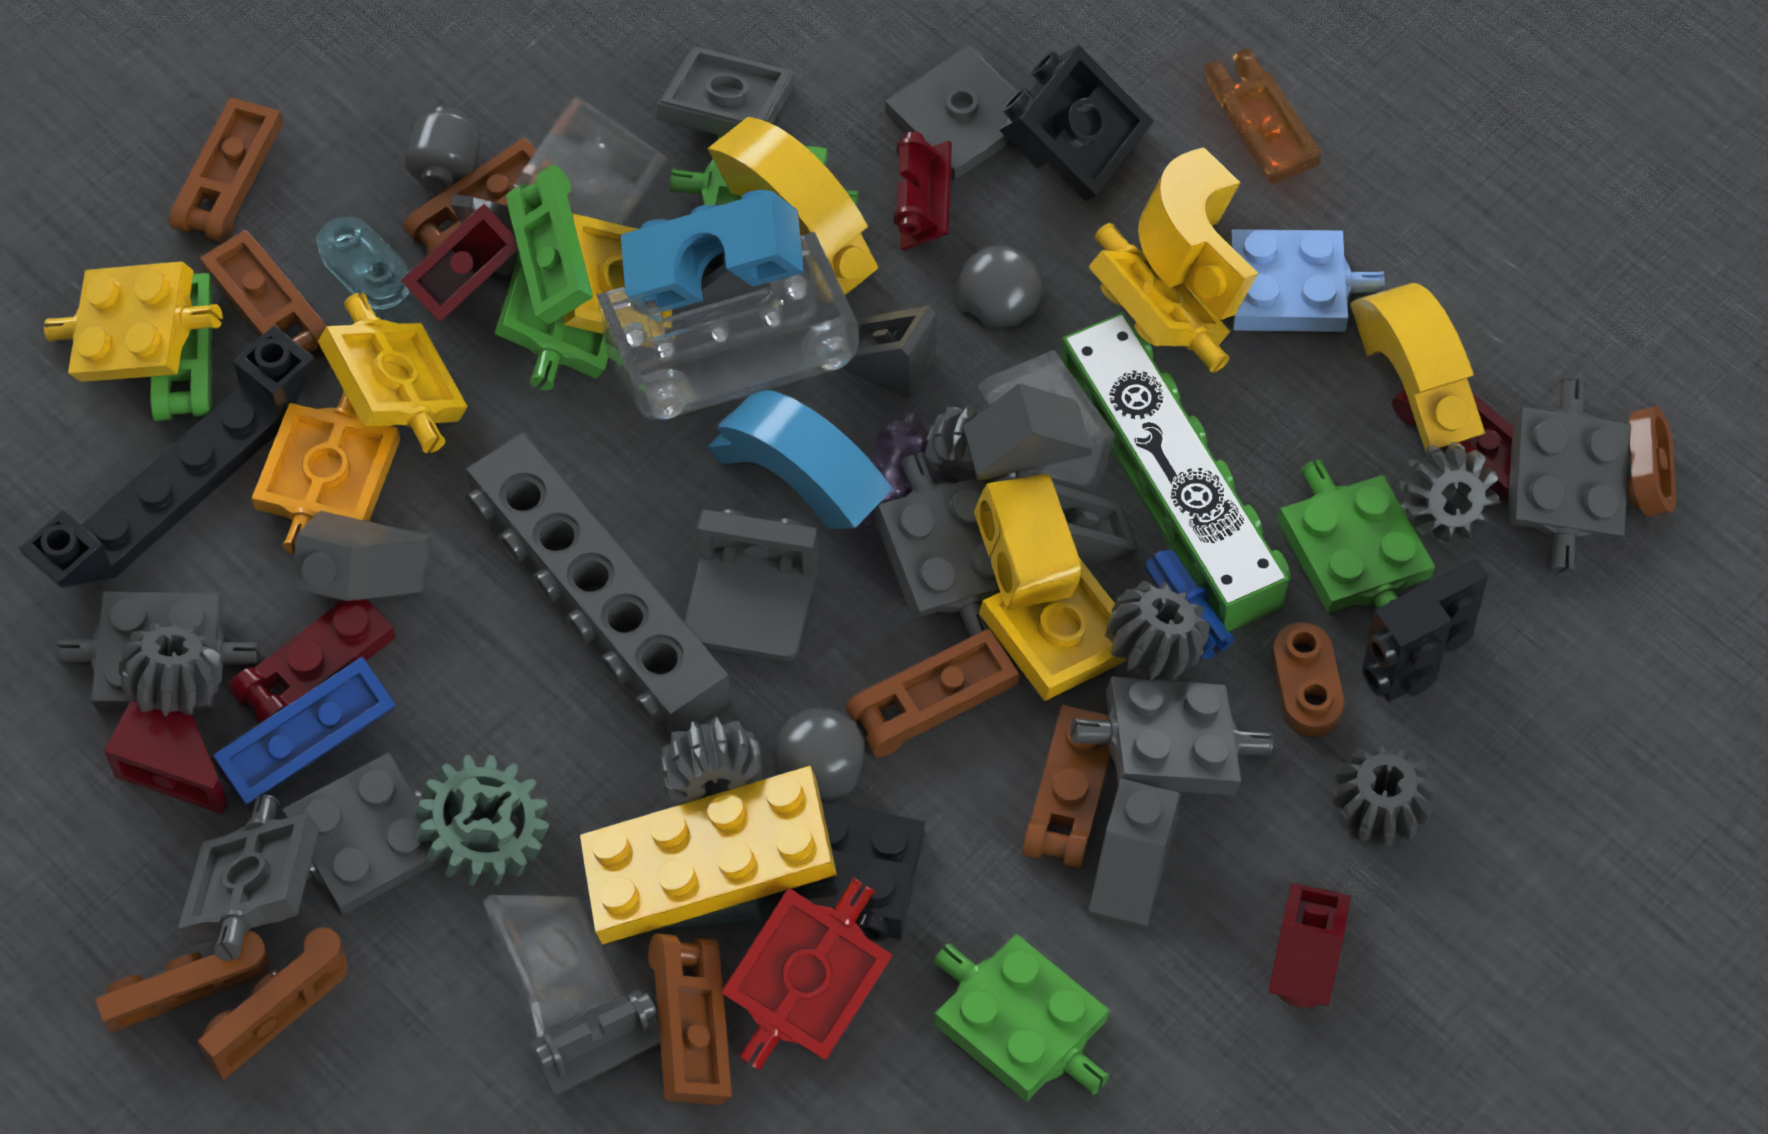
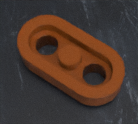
M1658 406L1633 411L1629 418L1631 474L1628 475L1627 496L1631 505L1635 509L1641 508L1647 517L1673 512L1676 507L1673 439L1668 421Z
M1306 622L1290 624L1277 634L1272 652V664L1283 716L1288 726L1296 733L1306 737H1322L1336 729L1341 721L1344 708V696L1332 642L1327 633L1314 624ZM1296 644H1306L1313 650L1308 653H1301L1293 646ZM1316 695L1322 698L1324 703L1321 705H1311L1305 700V697Z

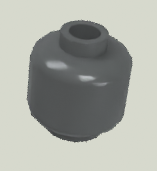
M450 107L433 108L429 112L418 116L410 127L405 152V168L413 178L420 182L423 188L441 193L465 176L470 175L476 169L480 148V132L462 111Z

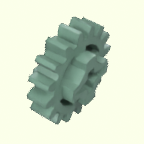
M470 755L464 756L459 766V772L448 763L442 765L437 776L438 781L428 779L421 794L424 800L419 801L414 815L415 818L424 821L420 824L416 833L417 841L433 842L426 856L428 861H436L443 857L448 861L445 876L452 877L460 868L467 871L468 885L472 886L476 884L480 873H487L489 880L494 886L500 885L505 874V868L515 877L520 876L527 864L526 859L531 861L536 859L542 847L538 840H543L549 827L548 822L538 819L542 817L547 807L546 800L530 798L537 784L536 781L529 779L519 783L515 779L518 765L512 763L502 772L496 769V759L492 755L488 756L483 767H476ZM446 801L450 805L447 812L453 818L452 823L447 827L443 816V807ZM517 814L520 826L518 839L514 836L516 827L510 821L511 817Z

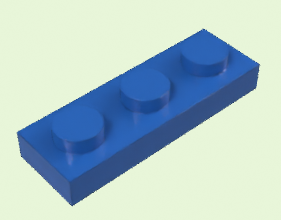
M361 657L213 754L212 761L244 807L247 808L254 803L258 796L262 798V795L268 794L393 711L396 704L365 659Z

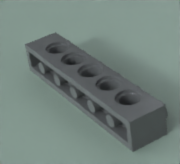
M523 432L466 468L471 491L466 494V499L473 513L483 524L491 520L501 532L499 539L503 548L515 563L519 564L524 560L534 572L532 575L533 581L544 599L550 604L556 601L560 603L568 613L566 620L572 632L582 644L586 645L592 642L602 654L600 661L609 677L618 686L624 683L629 686L637 696L635 704L639 712L651 727L656 728L661 725L671 737L672 732H687L691 728L692 721L700 724L731 703L728 673ZM525 504L536 505L527 511L515 510L517 507ZM556 544L570 545L561 551L549 550L551 546ZM589 584L604 585L601 589L593 592L581 590ZM625 624L639 626L636 630L628 633H621L615 630ZM658 665H668L674 668L665 674L649 672Z

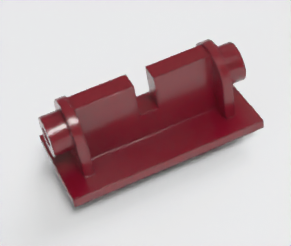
M907 132L903 135L902 140L897 143L896 152L899 156L898 173L903 177V181L898 182L897 210L894 212L893 220L901 233L900 249L903 251L949 234L952 142L949 140L931 146L924 140V136L921 133Z

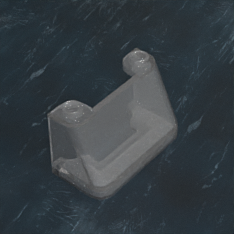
M815 232L800 236L804 273L766 283L765 289L662 318L655 299L644 302L645 308L639 307L630 301L624 287L596 294L608 357L618 379L642 415L655 420L670 419L837 370L854 358L859 348L857 320Z

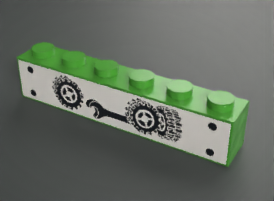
M1124 312L1063 337L1062 371L1171 550L1175 551L1198 588H1206L1209 592L1210 597L1207 601L1227 631L1230 632L1284 608L1288 582L1291 581L1290 569L1280 551H1271L1262 537L1263 529L1256 511L1251 505L1243 506L1234 491L1235 484L1228 466L1223 460L1215 461L1207 448L1206 434L1200 421L1194 415L1187 416L1179 403V391L1172 376L1168 372L1161 373L1153 361L1151 344L1145 341L1133 329Z

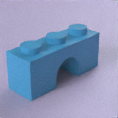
M750 191L745 193L741 200L720 206L702 205L694 208L689 215L672 220H651L645 222L641 229L621 234L625 297L653 315L703 301L701 286L703 272L707 264L715 256L725 252L726 269L752 287L804 273L798 210L773 191Z

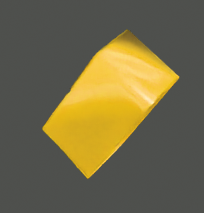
M1044 473L987 483L978 500L974 515L988 556L991 559L992 569L1007 610L1071 598L1081 579V564L1049 474Z

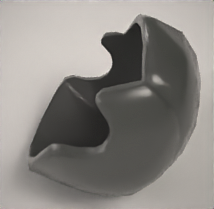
M1005 245L984 247L965 262L954 286L957 308L962 314L969 312L974 315L985 328H992L994 326L1016 327L1034 315L1042 300L1044 279L1041 276V271L1031 258L1013 247Z
M819 707L800 710L796 715L790 716L783 725L776 740L773 762L776 776L811 766L817 779L822 803H828L849 794L856 786L865 757V741L856 721L835 709Z

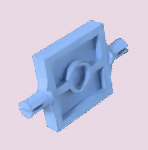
M1231 230L1230 246L1259 273L1237 313L1233 316V330L1346 332L1348 322L1347 304L1350 294H1376L1384 291V271L1351 272L1350 266L1344 257L1343 231Z

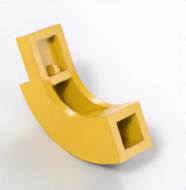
M747 117L707 148L731 194L743 196L745 193L754 190L773 191L798 210L801 249L826 297L839 301L879 268L861 232L868 228V225L857 206L829 169L808 148L789 133L769 122Z
M1203 147L1184 153L1168 164L1141 213L1138 234L1146 259L1168 288L1184 283L1222 320L1237 313L1259 273L1212 227L1219 223L1241 182Z
M1409 283L1356 299L1350 303L1366 356L1383 353L1395 367L1405 388L1426 453L1428 446L1435 445L1440 449L1449 446L1451 442L1459 443L1485 434L1467 379L1474 375L1470 362L1447 313L1428 289L1418 283Z

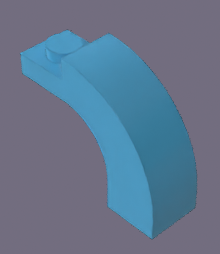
M756 389L740 406L721 421L717 427L720 434L707 446V449L719 464L752 462L774 472L805 500L827 529L856 528L893 490L892 486L870 459L837 427L803 403L772 390Z

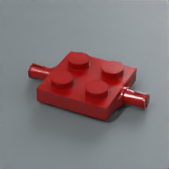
M852 878L850 885L834 909L815 905L788 888L721 993L747 1009L759 1025L742 1053L739 1054V1057L748 1063L760 1043H764L751 1064L758 1070H762V1066L780 1039L801 1044L822 1059L827 1060L893 955L869 940L855 923L871 896L875 894L874 890L865 886L854 905L851 906L852 899L863 884L857 879Z

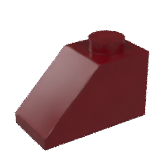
M483 203L414 267L401 282L441 322L518 250L516 237Z
M130 701L104 750L114 777L223 815L228 803L192 713L188 716L180 711H171L165 718L161 710L154 709L148 712H141L139 702Z
M1291 883L1268 993L1279 995L1284 1002L1297 1007L1310 1008L1316 1006V1004L1330 1005L1351 895Z

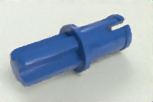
M1171 549L1161 550L1154 554L1145 563V570L1158 588L1166 581L1172 592L1180 594L1187 591V601L1190 604L1204 607L1202 619L1211 627L1208 632V640L1203 647L1202 659L1207 660L1215 657V652L1212 649L1214 646L1217 647L1220 653L1225 651L1233 643L1234 637L1227 631L1207 601L1210 597L1207 589L1203 587L1198 588L1175 551Z

